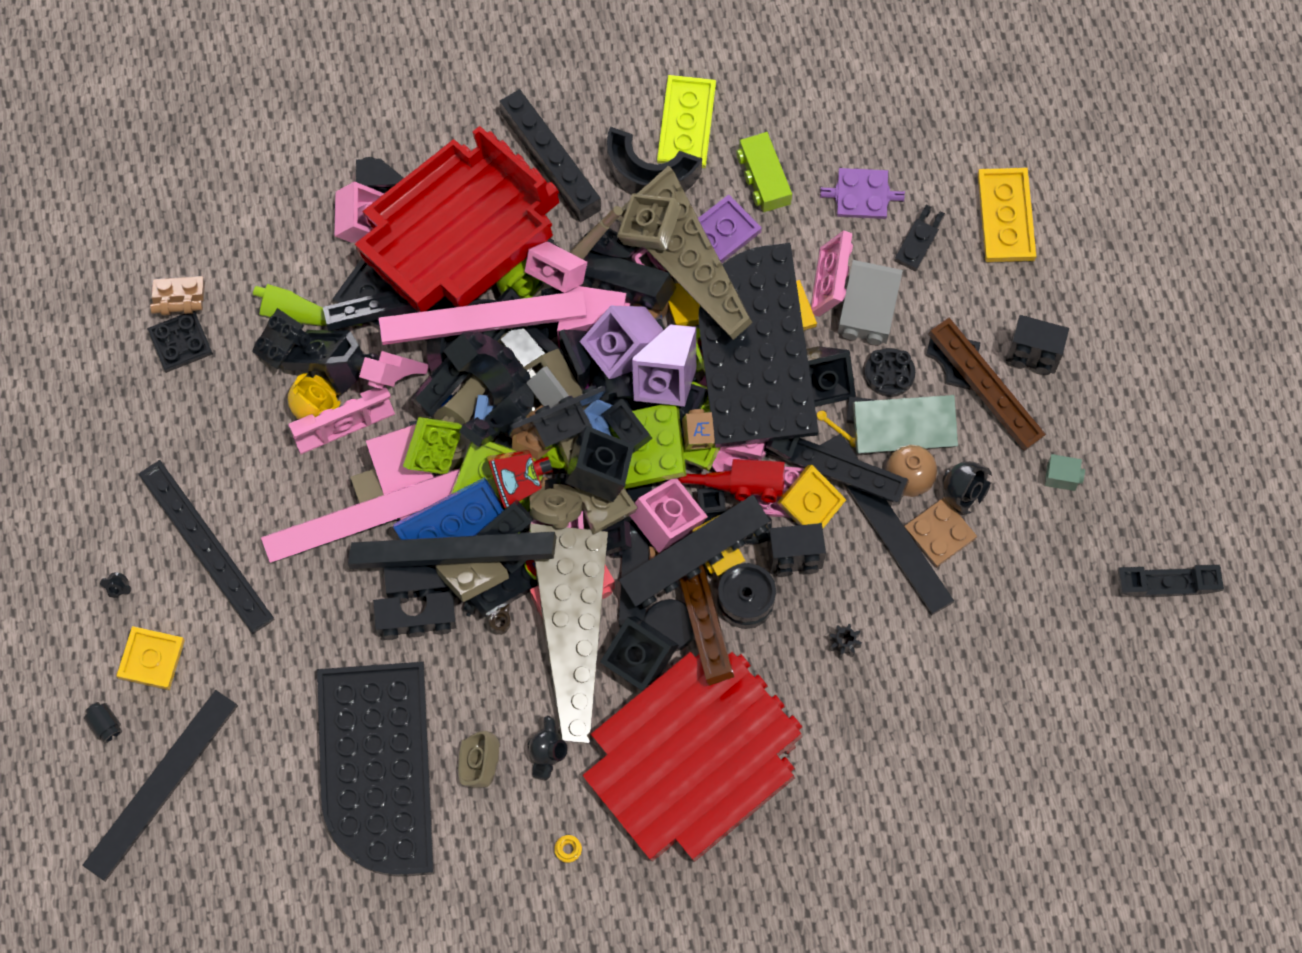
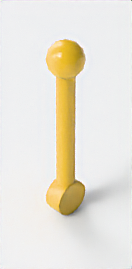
M825 411L817 413L819 421L826 422L839 434L841 433L850 442L852 447H856L855 438L851 437L827 418Z

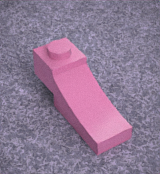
M382 351L379 361L365 357L359 377L369 380L368 385L383 389L384 385L394 387L396 381L407 375L426 374L429 365Z

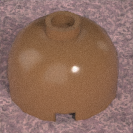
M906 445L892 453L887 462L886 471L907 478L909 483L903 496L915 497L931 489L936 481L937 465L935 458L927 449L918 445Z

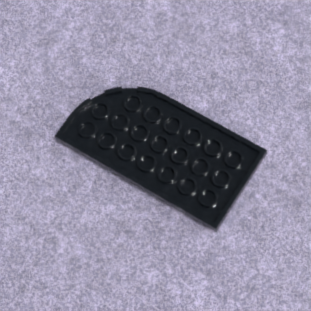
M791 243L765 245L745 250L728 259L722 265L753 323L733 340L699 305V331L709 406L713 418L715 448L818 436L819 433Z
M424 661L317 669L321 804L324 820L333 840L347 857L372 872L396 877L433 875L434 859Z

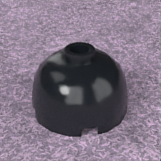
M963 461L953 466L943 476L945 499L963 514L972 513L968 510L976 499H978L980 504L989 491L991 482L987 481L988 474L992 476V472L984 465L972 461ZM963 497H966L971 501L964 502L961 500L963 499Z

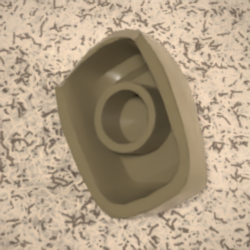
M479 731L462 740L458 767L459 781L462 785L470 788H485L493 782L498 765L500 742L492 732Z

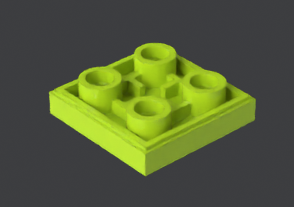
M419 417L403 467L409 470L439 474L448 473L460 440L461 433L459 431L462 425L455 422Z

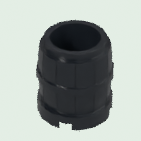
M594 362L592 385L596 386V388L601 386L606 388L604 396L598 400L614 405L623 398L632 411L646 407V402L634 401L633 371L609 379L599 365Z

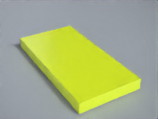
M668 75L657 163H666L673 159L679 151L702 158V168H706L716 80Z

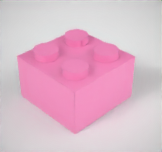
M677 478L670 479L639 497L635 502L637 510L630 515L659 554L693 533V529L702 525L708 517Z

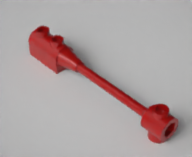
M733 459L732 470L706 473V475L686 473V476L677 479L681 484L705 485L710 488L735 494V498L739 501L754 495L761 496L763 502L774 503L777 501V497H783L785 462Z

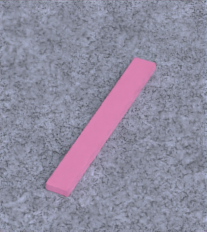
M583 291L381 317L379 318L382 345L461 335L465 332H483L587 318L584 293Z
M460 468L263 536L261 540L269 562L280 560L418 512L450 495Z

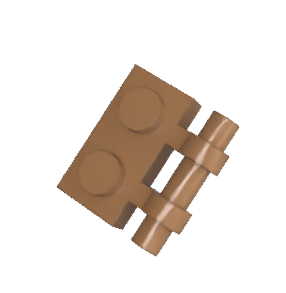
M203 276L153 279L151 313H161L164 316L170 315V312L193 314V311L203 310Z

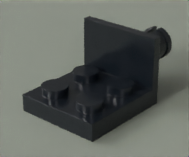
M306 330V333L309 335V343L305 346L295 344L285 357L282 365L285 370L325 371L337 395H342L359 379L365 357L379 361V356L375 353L363 354L351 331Z

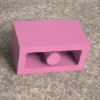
M547 241L529 249L525 272L566 293L583 284L587 262Z

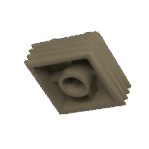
M633 193L617 237L624 245L666 250L681 210L680 204L675 198Z

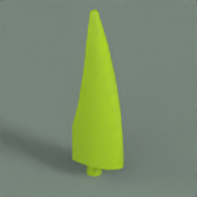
M267 284L266 288L255 286L253 295L263 298L259 315L270 318L278 308L301 324L327 326L323 307L283 288Z

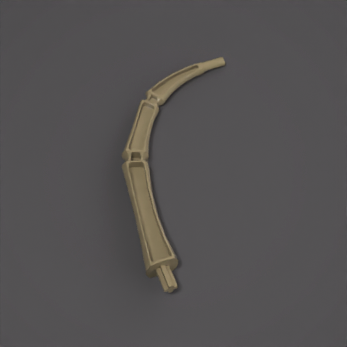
M615 206L569 253L584 259L609 227L622 215L623 210L621 207ZM544 282L533 297L541 296V290L553 286ZM509 328V329L503 334V336H505V335H506L509 331H511L513 328ZM472 374L458 392L435 413V420L455 422L461 425L468 422L477 405L478 395H483L487 389L485 383Z

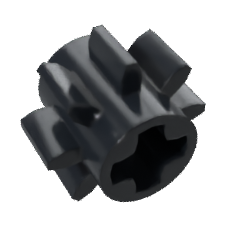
M848 624L846 628H841L837 625V635L830 634L829 640L835 642L830 650L834 651L837 649L840 652V658L843 657L844 653H849L853 657L855 654L854 647L861 648L862 642L856 640L860 635V631L854 632L851 629V624ZM844 636L849 638L847 645L842 643Z

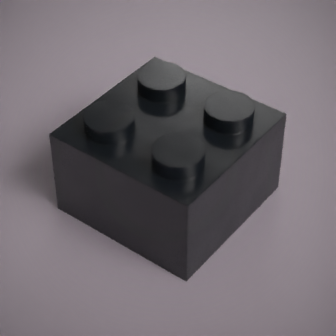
M1019 315L1006 361L1011 362V365L1017 368H1025L1026 366L1034 368L1036 372L1043 375L1055 374L1063 356L1069 328Z
M586 426L574 443L565 483L613 502L625 487L634 445Z
M822 523L770 528L767 549L771 574L777 573L779 577H786L792 575L795 571H803L804 574H814L819 569H822L826 556Z
M637 616L627 617L600 663L643 691L660 677L679 644Z

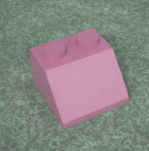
M352 182L336 191L335 237L356 243L373 230L367 224L362 211L384 193L357 182Z

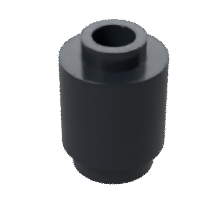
M96 702L86 709L85 712L87 714L84 716V720L98 740L102 739L104 743H108L112 740V736L117 737L122 733L121 723L107 703L100 704Z

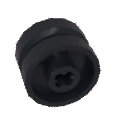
M737 564L728 569L721 577L717 595L718 610L723 619L732 626L741 629L756 628L765 623L772 614L775 603V581L767 570L756 564Z

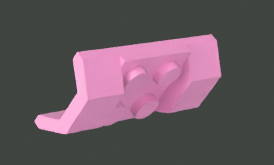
M384 385L383 389L375 387L360 394V399L348 400L343 406L334 410L327 409L315 418L311 414L289 423V428L300 454L395 415L389 400L391 396L386 386Z

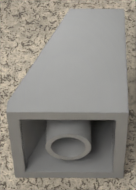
M853 260L837 334H842L844 338L849 340H856L857 338L866 339L868 343L873 345L887 344L903 270Z

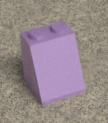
M611 305L580 342L609 379H613L633 371V357L664 330L646 307Z
M669 325L633 357L634 401L685 406L697 368L696 327Z

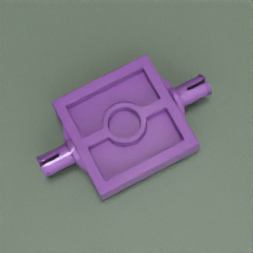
M839 168L836 188L821 187L820 198H835L837 217L886 219L889 201L904 202L905 191H890L888 170Z

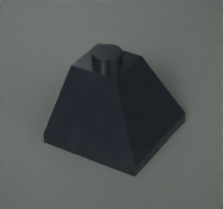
M564 329L559 331L560 349L566 353L567 365L581 390L584 391L593 375L595 362L580 342L588 331Z
M821 346L806 349L815 407L849 400V397H856L849 350Z

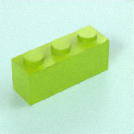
M768 132L741 139L736 155L739 164H744L747 170L744 171L747 184L752 185L754 188L752 194L755 205L761 206L763 213L791 205L792 192Z

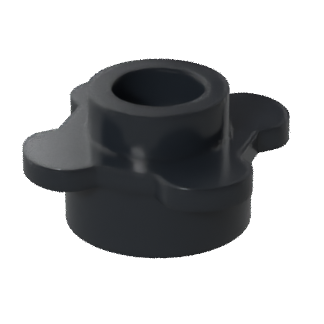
M111 573L108 578H102L100 581V586L106 589L109 597L118 598L119 595H128L131 592L128 579L122 573Z

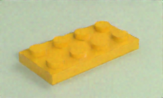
M1028 168L979 169L977 175L985 262L1035 261L1036 247Z

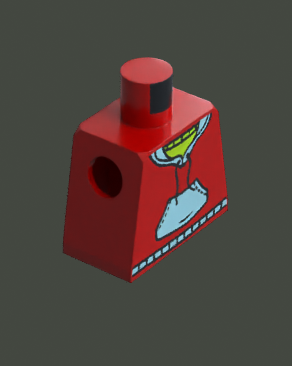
M529 450L487 456L504 508L509 507L516 500L520 501L542 488L539 476L553 471L548 457L533 461Z

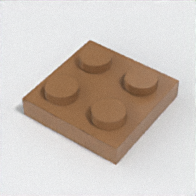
M945 497L904 526L917 546L936 568L977 538V535L947 502Z

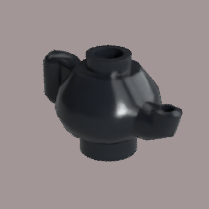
M548 715L544 717V729L537 732L528 742V751L535 762L532 769V776L535 779L548 780L553 771V765L562 761L568 751L567 743L557 732L555 719Z

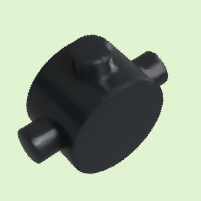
M469 599L465 602L463 610L466 612V616L470 617L471 614H475L477 608Z

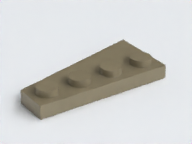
M579 436L558 444L567 469L574 443ZM575 487V490L579 492V498L582 499V508L593 535L630 516L637 510V506L624 488L616 499L611 502Z

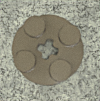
M553 484V489L546 490L545 486H542L539 491L530 495V515L534 520L552 524L556 528H566L569 522L576 520L582 513V499L579 498V492L570 486Z

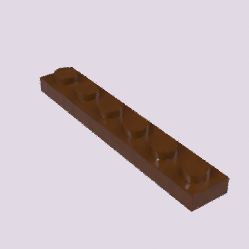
M950 317L930 330L928 335L1023 451L1029 449L1046 435Z
M702 566L700 567L702 572L690 580L685 577L680 582L705 677L710 686L735 676L705 567Z

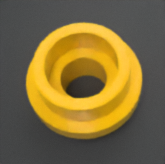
M572 835L562 836L555 844V854L562 862H574L582 853L580 841ZM564 846H573V852L570 854L564 853Z

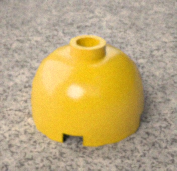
M303 373L296 378L288 392V406L298 420L311 414L315 418L327 409L334 410L339 408L341 401L337 400V393L329 381L318 375H315L313 378L306 377L308 373Z

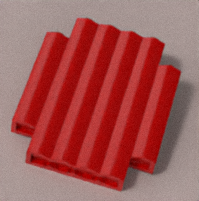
M481 126L472 131L477 145L475 149L471 151L465 144L460 145L453 139L362 211L367 224L373 230L355 243L359 256L384 281L390 284L400 296L406 299L417 312H426L444 296L455 307L469 305L528 257L529 249L546 242L553 236L551 230L552 223L545 214L560 203L558 189L552 182L547 183L536 168L531 169L521 155H515L505 141H499L491 131L486 132Z
M733 651L729 654L734 678L709 686L700 654L695 657L691 652L688 653L591 733L607 755L582 776L651 861H654L677 841L693 861H697L795 779L792 773L795 770L794 766L785 756L782 759L779 756L784 752L789 754L796 748L795 743L803 737L799 731L803 727L793 715L788 718L782 711L785 705L777 695L771 697L765 689L768 685L761 676L757 674L754 677L749 672L748 668L751 665L742 654L736 656Z

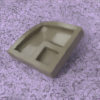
M500 562L442 564L436 566L439 577L463 602L509 579L507 570Z

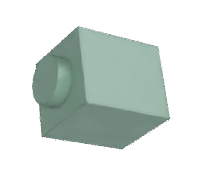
M1051 454L1047 463L1045 486L1075 491L1078 484H1083L1085 469L1081 468L1082 459Z

